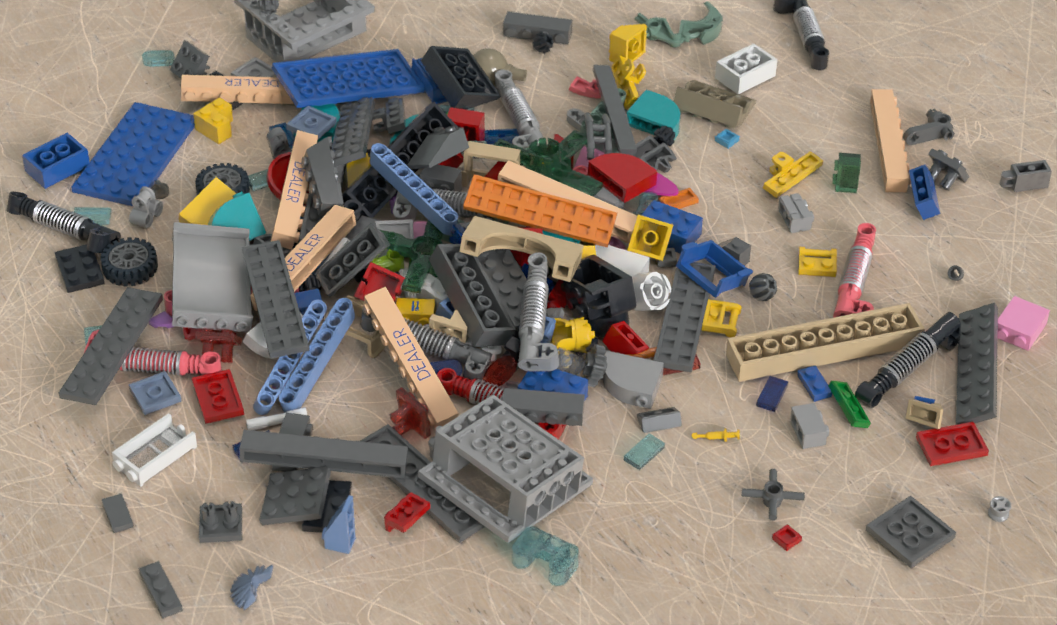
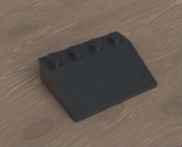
M430 46L421 59L425 70L433 78L434 83L437 84L442 95L445 96L452 108L468 110L501 98V95L468 48Z

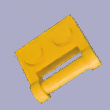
M799 246L798 275L836 277L837 249H805V247ZM805 256L828 257V258H812V257H805Z
M708 299L702 331L721 333L730 338L735 337L737 333V319L742 309L741 305ZM726 311L731 313L728 325L723 324Z

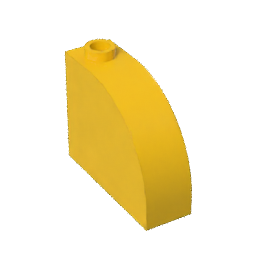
M216 177L179 213V222L208 225L213 213L220 206L233 199L232 196L236 193Z

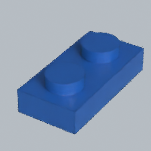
M816 365L798 370L797 376L814 402L832 397V392Z

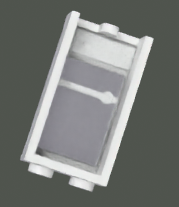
M168 413L112 452L113 466L117 471L123 472L131 482H135L142 487L144 482L179 459L189 450L196 449V435L192 431L186 436L185 428L182 424L178 425L177 429L174 428L172 417Z

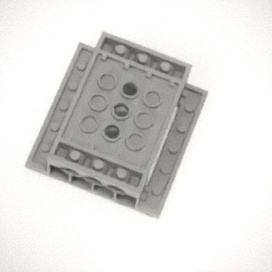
M234 0V3L244 10L246 38L275 62L304 60L366 31V15L375 12V6L367 0H314L279 17L276 13H261V9H258L259 0Z
M491 395L436 430L433 462L418 471V477L507 543L593 484V478L582 471L583 456L495 395ZM469 463H472L511 491L508 516L506 517L452 478L451 475Z

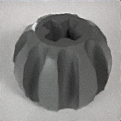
M759 273L749 283L750 294L758 301L770 300L778 289L777 282L770 274Z

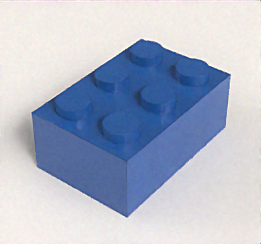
M68 132L22 155L25 172L44 189L85 169L90 163L88 149Z
M655 200L650 203L641 215L673 224L667 248H674L675 252L680 254L682 252V245L696 242L702 234L703 217Z
M558 369L553 371H527L517 389L585 394L586 400L588 397V379Z

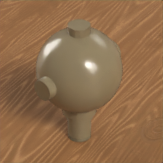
M486 48L473 54L494 86L495 74L499 70H508L512 73V80L525 82L527 70L508 64L505 57L499 51Z

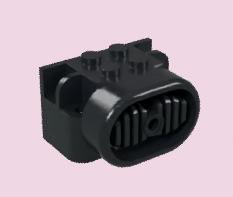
M593 254L581 259L571 282L563 280L561 284V290L565 292L567 306L571 310L573 318L584 317V320H588V323L591 325V331L595 332V337H605L613 324L625 321L629 325L628 311L636 308L632 276Z

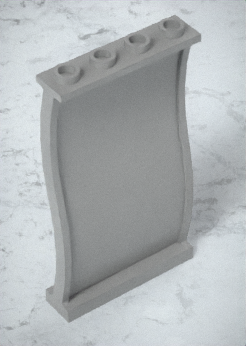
M174 222L172 232V326L249 332L251 330L253 315L251 314L250 279L242 247L250 246L249 229Z

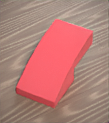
M577 76L569 87V91L590 98H601L596 79H593L590 83Z

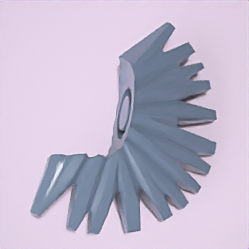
M265 565L257 566L254 573L251 569H248V575L242 573L240 577L236 578L237 580L234 581L230 591L233 593L231 598H234L233 602L238 608L243 607V610H246L256 602L257 587L260 583L262 584L271 578L273 565L268 566L266 569Z

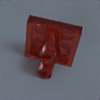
M202 328L201 332L196 331L195 339L203 344L202 355L206 352H214V345H222L221 363H233V347L241 346L242 338L236 335L233 330L222 329L221 333L213 331V329Z
M403 387L396 390L398 409L389 414L391 421L395 424L392 428L401 436L411 429L415 430L424 439L431 436V424L428 419L429 411L426 405L419 403L411 392H407Z

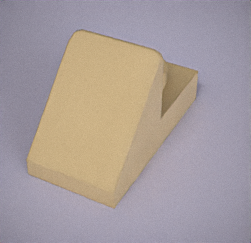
M458 310L454 311L451 319L435 314L431 315L429 319L430 330L434 329V332L436 330L438 332L442 331L443 334L446 333L447 336H454L459 338L460 342L466 343L467 326Z
M909 399L905 419L940 429L943 408L939 403L929 404L916 399Z

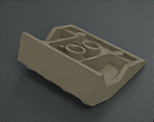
M696 80L687 82L685 88L677 87L674 102L679 107L680 112L693 113V116L697 118H708L712 123L721 122L726 127L732 129L742 125L757 101Z

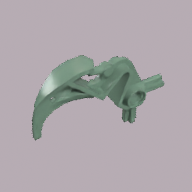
M706 1L704 5L709 10L708 15L698 21L681 20L678 34L672 32L666 18L654 17L648 19L643 14L638 13L635 20L639 24L647 25V39H659L667 42L671 47L677 48L681 43L690 42L694 38H699L703 45L714 41L721 32L723 16L711 3Z

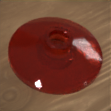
M503 356L495 360L487 368L483 381L490 384L493 383L498 385V387L503 385L514 374L517 367L516 360L512 356Z

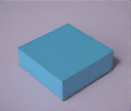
M728 129L715 136V142L727 149L736 144L740 139L739 135Z

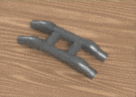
M585 113L587 160L594 158L595 143L604 144L605 154L612 153L611 122L608 115H602V124H593L591 114ZM593 131L604 132V137L594 136Z

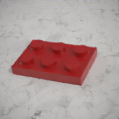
M230 369L191 378L205 424L245 415Z
M974 422L916 433V439L930 466L988 456L989 449Z

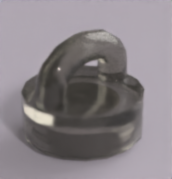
M155 180L154 185L151 187L155 193V198H166L169 195L168 185Z

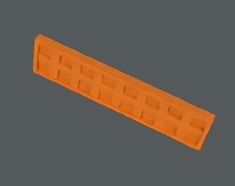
M475 174L473 175L463 205L464 210L532 228H542L543 231L607 248L618 212Z

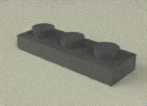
M157 561L139 568V573L162 619L182 612V604L160 562Z

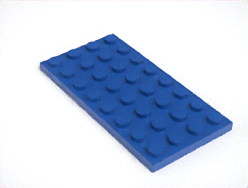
M399 49L272 63L273 72L296 108L353 102L364 97H373V99L423 93L425 91L424 84Z
M134 102L71 186L72 192L133 206V197L138 196L142 187L145 186L150 189L153 187L194 129V115Z

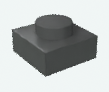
M674 248L666 249L663 261L657 259L658 267L676 266L677 258Z

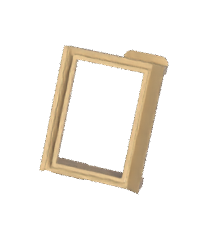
M468 141L470 148L464 150L462 186H468L474 174L484 177L489 172L473 169V157L503 162L509 160L520 165L521 150Z
M347 295V298L352 302L355 315L362 317L364 301ZM350 326L346 332V335L368 344V355L371 358H376L385 348L381 341L379 330L369 335Z

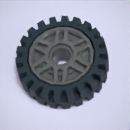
M220 163V166L213 164L212 168L207 166L206 170L202 169L195 179L197 195L216 177L236 194L239 192H243V194L250 192L247 172L242 167L238 168L236 164L233 166L231 163H227V165Z
M127 237L126 241L124 238H121L120 242L115 240L113 245L109 244L107 248H104L103 253H101V266L107 280H110L111 283H116L118 286L123 283V286L128 287L130 283L131 286H135L136 282L140 285L143 284V280L147 282L149 277L152 278L154 273L157 272L158 259L155 247L149 241L146 243L145 239L140 241L137 237L132 240V237Z

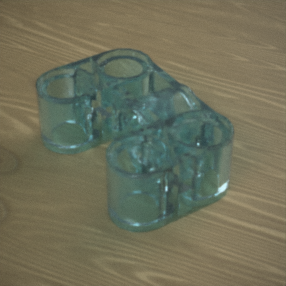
M528 527L512 546V563L516 568L525 569L531 565L535 558H541L550 562L549 582L555 586H562L567 583L579 566V549L576 545L568 543L537 527Z

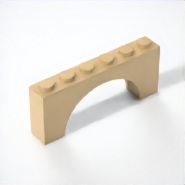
M474 216L462 235L460 252L476 257L485 251L493 249H511L528 254L540 252L546 255L548 265L552 269L553 278L571 282L581 262L584 245Z

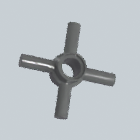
M770 469L769 481L765 484L764 489L742 488V497L763 498L764 505L769 508V520L774 521L777 519V507L781 505L783 499L804 501L805 492L783 491V485L777 481V470Z

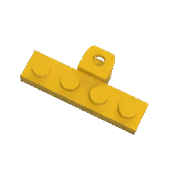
M619 55L611 66L617 88L623 89L626 92L624 108L629 110L639 98L634 83L639 84L646 74L644 64L640 63L635 68L633 60L628 59L626 61L624 56Z
M809 151L793 163L794 159L784 152H779L772 157L774 165L769 169L774 177L764 183L763 189L777 198L820 168L824 160Z

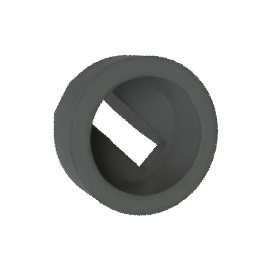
M953 265L948 270V277L951 280L959 281L964 277V270L957 265Z

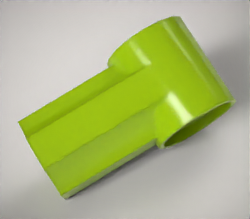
M391 248L387 251V255L374 259L372 263L392 272H399L400 269L405 267L404 253L400 248Z

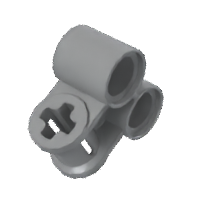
M142 187L138 196L133 197V209L130 213L129 221L131 224L149 228L153 223L154 216L158 217L162 213L163 203L155 199V193L149 187Z

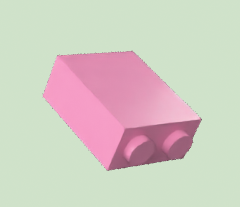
M1014 296L998 318V339L1029 351L1046 326L1050 310Z

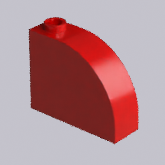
M609 153L588 162L587 175L622 202L626 203L655 186L658 171L635 156Z

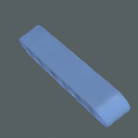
M381 143L372 145L370 164L443 234H454L456 232V224L458 223V214L388 147Z
M341 298L334 304L309 345L310 351L304 353L279 394V401L284 413L301 408L355 319V311L350 299Z
M321 300L312 301L302 317L308 343L327 310L326 304ZM303 352L291 354L294 359L289 358L287 355L279 357L253 404V409L257 414L266 415L270 412ZM278 370L284 371L285 374H281ZM269 385L275 386L276 390L270 388ZM260 401H265L268 405H263Z

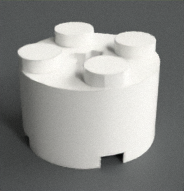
M657 272L638 273L632 277L636 298V311L661 310L667 306L670 300L668 296L671 293V285L665 275Z

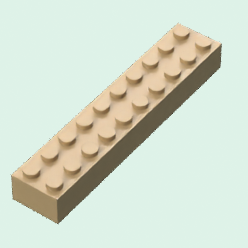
M907 303L727 338L726 356L740 382L796 371L815 365L821 366L901 350L915 336L924 331L925 328L911 304Z

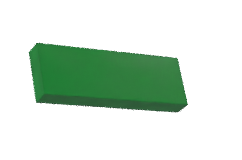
M830 381L828 387L851 426L868 428L871 422L848 383Z

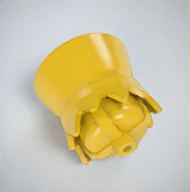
M584 317L569 321L554 318L556 323L551 340L552 344L558 349V355L569 351L587 353L586 348L589 347L592 339L595 338V332L591 331V325L588 323V320H584Z

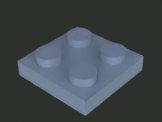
M307 106L287 123V130L297 133V130L318 135L319 139L337 124V120L329 114Z
M166 371L129 384V390L144 415L182 402L181 395Z

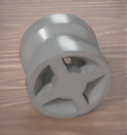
M1002 496L994 497L990 502L989 517L996 522L1006 521L1009 518L1011 502Z

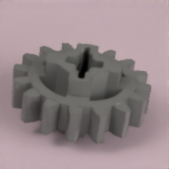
M594 344L591 351L587 352L583 361L582 375L588 379V386L595 388L598 385V380L603 379L604 372L607 369L608 363L605 356V346Z

